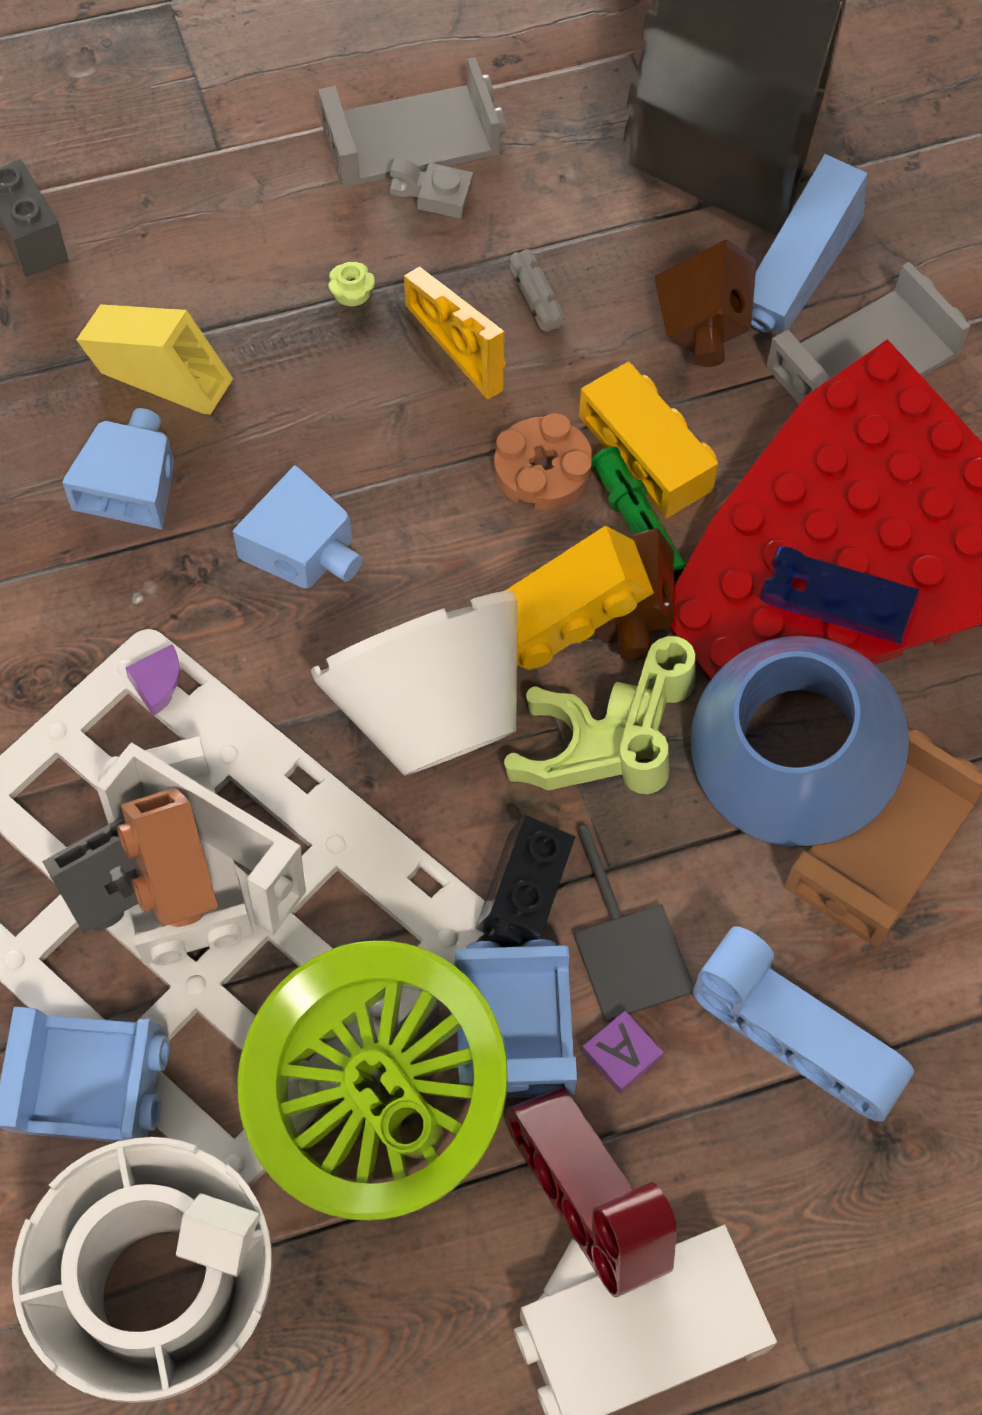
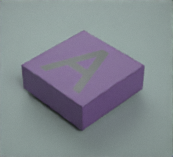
M626 1011L621 1013L582 1047V1053L619 1094L623 1093L659 1062L664 1054Z

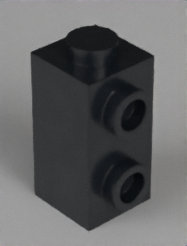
M524 815L508 834L475 929L488 934L489 940L498 943L500 947H522L527 941L539 939L543 934L576 836Z

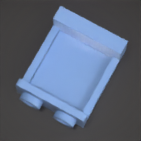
M537 939L525 942L522 947L500 948V945L495 942L478 941L468 944L466 949L455 950V967L465 974L480 990L498 1021L507 1055L508 1084L506 1098L535 1097L559 1086L564 1087L571 1096L575 1095L577 1072L576 1057H573L569 946H556L554 941ZM459 1029L457 1031L458 1051L470 1048L463 1029ZM473 1063L458 1067L459 1085L473 1086Z
M14 1007L0 1079V1128L17 1134L118 1142L148 1137L149 1130L156 1129L160 1117L161 1102L159 1095L155 1094L158 1071L165 1070L169 1058L170 1044L168 1036L164 1035L165 1028L148 1018H139L138 1023L51 1016L44 1014L36 1008Z

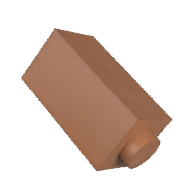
M174 787L121 804L125 824L117 826V831L127 859L135 857L140 877L132 879V884L142 912L151 910L163 927L167 925L181 927L199 921L203 917V913L218 908L190 801Z

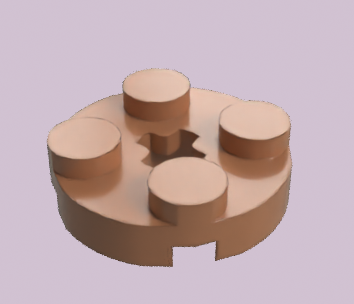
M551 413L545 417L529 418L514 424L509 429L501 432L497 437L494 456V476L499 488L510 500L518 504L519 499L527 503H534V509L538 510L559 509L576 501L584 492L585 484L590 479L592 471V449L583 433L572 426L569 419L562 414ZM537 457H548L552 459V468L544 470L541 465L532 466L531 463Z

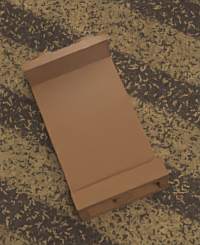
M908 728L909 747L905 771L896 793L886 808L871 823L852 836L828 845L827 843L813 845L808 853L803 851L792 866L784 887L877 949H879L982 794V774L974 764L964 758L951 756L933 745L932 741L924 733L912 728Z

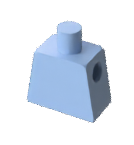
M137 408L133 411L128 425L104 421L96 426L62 482L71 510L157 529L163 528L174 468V458L168 436L158 432L161 418L155 412L144 408Z
M295 465L232 531L239 559L304 589L312 587L327 570L344 582H348L357 574L363 561L361 555L349 548L352 542V529L348 513Z

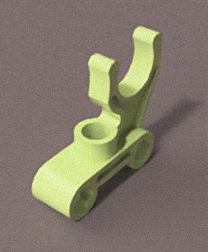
M677 636L660 638L653 643L648 651L638 686L616 682L610 695L606 717L602 720L593 719L588 707L574 694L550 692L537 686L531 687L526 694L530 714L533 716H553L563 720L571 728L573 738L564 752L555 758L545 761L529 760L517 753L508 754L504 760L508 780L511 782L529 783L549 791L622 775L625 785L636 793L651 794L658 792L666 785L669 779L668 743L658 729L666 702L677 703L683 701L695 689V652L692 645L685 639ZM641 759H651V760H653V761L648 762V763H639V762H637L638 760H641Z

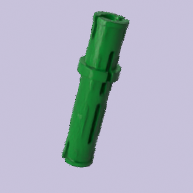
M614 446L601 450L592 458V468L596 470L609 493L607 500L613 511L621 513L633 535L658 528L673 547L674 582H676L687 563L683 561L663 524L646 498L647 488L642 480L634 478L622 458L619 448Z

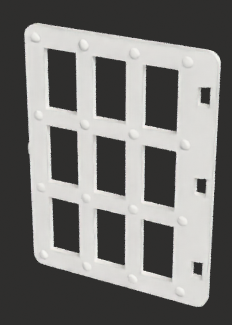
M145 629L132 635L0 755V835L53 882L42 861L67 847L13 799L58 758L63 760L97 790L91 765L108 761L112 757L88 738L85 733L127 694L148 710L127 678L126 667L173 644L178 655L180 670L185 671L202 686L198 687L191 695H188L177 686L172 694L170 703L154 716L182 740L196 736L200 737L215 793H218L231 780L310 847L302 855L306 893L274 935L255 924L247 883L248 875L235 864L253 934L242 936V940L239 943L228 948H209L196 962L186 955L182 960L168 965H156L153 962L145 964L147 968L170 988L141 1018L152 1019L165 1028L164 1035L168 1036L169 1041L196 1013H199L242 1052L249 1028L256 1015L223 986L268 940L298 967L317 955L333 949L294 914L336 871L341 873L420 940L421 943L417 947L442 957L454 966L455 950L466 949L468 944L481 941L487 935L475 929L484 904V900L167 637L156 630ZM297 766L319 783L308 794L288 779ZM119 866L110 871L112 881L118 880L121 877ZM419 868H422L443 886L432 898L410 881ZM61 894L16 937L0 923V982L27 1008H36L44 1014L51 1016L105 1020L43 963L79 927ZM130 909L124 911V916L120 921L105 930L142 962L134 945L132 935H135ZM406 987L402 988L396 1031L408 1017L422 993L421 991ZM384 998L370 1008L377 1040ZM356 1019L347 1027L361 1047H363ZM337 1035L326 1043L344 1055L351 1056ZM316 1053L308 1062L304 1060L298 1065L343 1070V1067L319 1053ZM158 1071L155 1094H158L160 1097L161 1109L156 1128L167 1138L196 1145L198 1149L213 1155L226 1165H230L247 1185L252 1187L266 1170L254 1154L245 1131L243 1130L234 1139L166 1075ZM289 1078L288 1101L340 1086V1084ZM326 1106L291 1116L298 1136Z

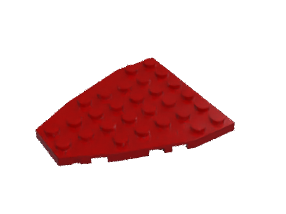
M888 339L805 396L717 511L674 586V621L667 629L673 636L685 639L692 645L695 652V664L710 682L715 674L735 656L750 647L772 639L790 636L828 639L857 651L875 665L902 656L904 650L932 641L935 646L950 641L951 635L979 626L982 627V441Z

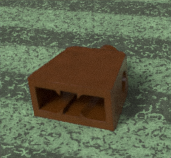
M725 239L655 275V284L666 335L671 341L695 353V360L698 365L714 367L722 364L725 361L724 343L746 333L751 327L756 258Z
M658 528L628 536L636 544L654 593L637 603V607L631 613L613 618L594 631L604 643L618 641L621 659L626 661H637L646 658L651 647L649 632L669 627L674 621V551Z

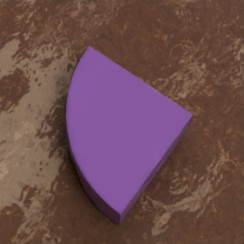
M173 644L126 667L127 678L152 716L162 711L170 703L172 694L179 681L180 666Z

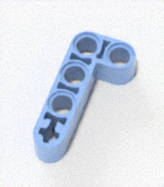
M739 926L730 928L698 974L693 990V996L696 1001L710 1014L859 1114L873 1121H884L913 1077L914 1069L912 1065L898 1052L770 969L774 960V952L763 939L745 928Z

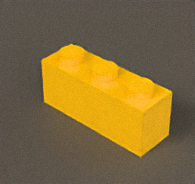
M629 361L581 388L579 418L605 448L614 446L619 448L620 454L634 478L642 480L647 488L646 497L665 519L713 491L719 464L714 451L705 442H699L688 429L682 414L675 408L671 409L658 395L653 381L648 376L641 375Z
M604 526L505 590L513 591L518 601L517 666L530 670L548 664L553 659V655L571 644L587 640L594 634L595 629L611 619L631 613L637 607V603L654 593L633 539L608 526Z

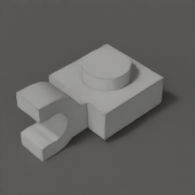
M394 157L390 169V176L393 177L389 195L418 198L417 209L462 219L472 186L473 172L428 163L425 173L421 172L412 161L401 157Z

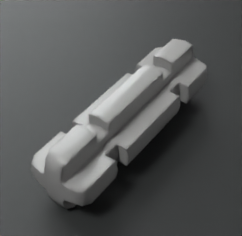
M529 249L513 253L510 257V269L515 279L520 281L518 285L531 311L537 314L535 319L540 329L544 332H550L553 329L561 328L564 324V312L559 302L553 300L556 296L542 269L536 267L539 263L534 253Z

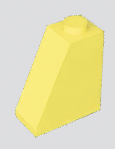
M100 304L76 339L101 374L202 414L211 415L233 380V377L187 310Z

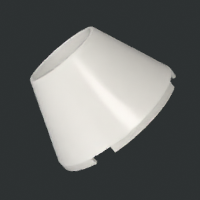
M501 591L470 600L472 603L470 607L460 608L447 613L445 608L367 638L328 657L326 660L329 668L321 671L319 665L311 669L313 679L404 776L446 762L505 738L516 732L518 601L513 591Z
M159 1137L133 1138L103 1146L86 1154L63 1170L49 1184L51 1188L39 1202L31 1218L25 1220L20 1231L12 1266V1290L16 1314L22 1331L31 1348L52 1372L69 1385L101 1399L128 1403L152 1402L170 1398L195 1388L217 1374L237 1355L252 1335L261 1318L268 1298L272 1276V1246L266 1219L256 1197L247 1183L230 1165H226L213 1155L198 1149L196 1145L185 1141ZM199 1193L260 1213L261 1216L238 1277L206 1267L204 1282L194 1302L180 1317L161 1328L145 1332H128L109 1325L103 1300L106 1279L114 1262L124 1250L144 1237L157 1233H180L182 1216Z

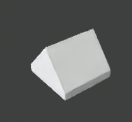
M199 1193L182 1216L176 1256L238 1277L261 1215L258 1212Z

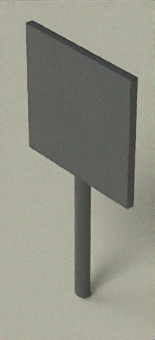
M585 825L581 826L579 834L611 921L574 932L573 935L605 1022L617 1018L624 1011L632 1014L693 994L694 985L663 905L661 904L622 917L590 830Z

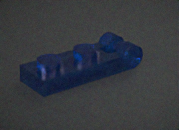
M777 547L771 562L775 568L771 579L764 580L759 593V598L762 601L781 609L902 645L919 598V589L813 559L790 547ZM794 576L808 580L804 592L793 589L790 586Z

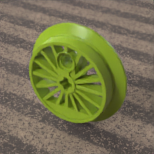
M364 941L336 947L308 960L282 980L267 997L249 1028L243 1045L238 1071V1103L245 1134L254 1154L269 1176L292 1197L317 1211L350 1220L371 1221L400 1217L421 1210L447 1195L467 1178L488 1150L497 1132L504 1111L508 1084V1066L504 1039L498 1021L480 990L457 967L442 957L426 949L394 941ZM406 987L421 991L422 993L395 1038L402 988ZM384 998L377 1040L370 1008ZM439 1000L452 1014L411 1046L434 1004ZM356 1019L363 1047H361L347 1027ZM459 1029H463L470 1048L419 1062ZM337 1035L351 1056L344 1055L326 1043ZM317 1052L343 1067V1070L298 1065ZM473 1063V1086L416 1080ZM375 1070L383 1073L380 1080L389 1094L393 1095L391 1099L387 1100L386 1097L371 1089L374 1081L370 1075ZM289 1078L340 1084V1086L288 1101ZM421 1094L470 1099V1107L463 1124L429 1105ZM341 1102L298 1136L291 1116ZM419 1113L423 1119L424 1128L422 1134L416 1141L404 1144L400 1138V1126L407 1116ZM348 1119L323 1164H319L308 1150ZM364 1128L356 1182L344 1180L336 1175ZM445 1128L456 1134V1137L440 1155L437 1149L441 1145ZM379 1139H381L387 1148L394 1181L373 1184ZM405 1156L413 1159L426 1158L429 1165L409 1176Z

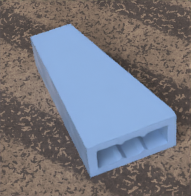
M824 154L756 271L752 327L765 333H770L772 330L780 334L787 329L789 330L864 217L867 172Z

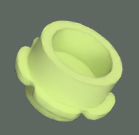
M359 262L340 264L333 268L329 275L331 280L328 284L330 292L339 303L346 306H358L366 302L375 285L374 275L368 273L367 266Z

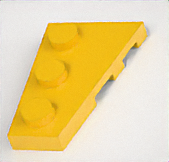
M421 267L404 275L405 306L487 400L503 391L504 369L506 367L504 359V331Z

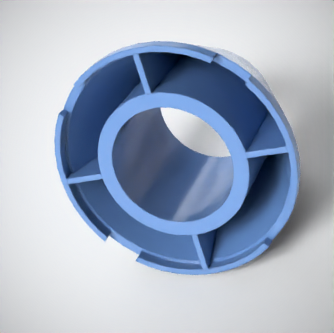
M790 636L772 639L750 647L735 656L715 674L705 688L696 707L692 722L691 754L693 765L702 790L710 803L724 819L741 832L754 839L781 847L794 848V846H812L824 843L828 845L852 836L866 827L886 808L893 798L902 780L908 758L909 736L906 715L902 703L887 677L877 666L857 651L843 644L818 637ZM793 690H804L821 694L833 701L844 712L850 723L851 733L844 745L833 756L819 764L792 768L772 763L760 756L745 738L750 719L756 710L768 699L780 693Z

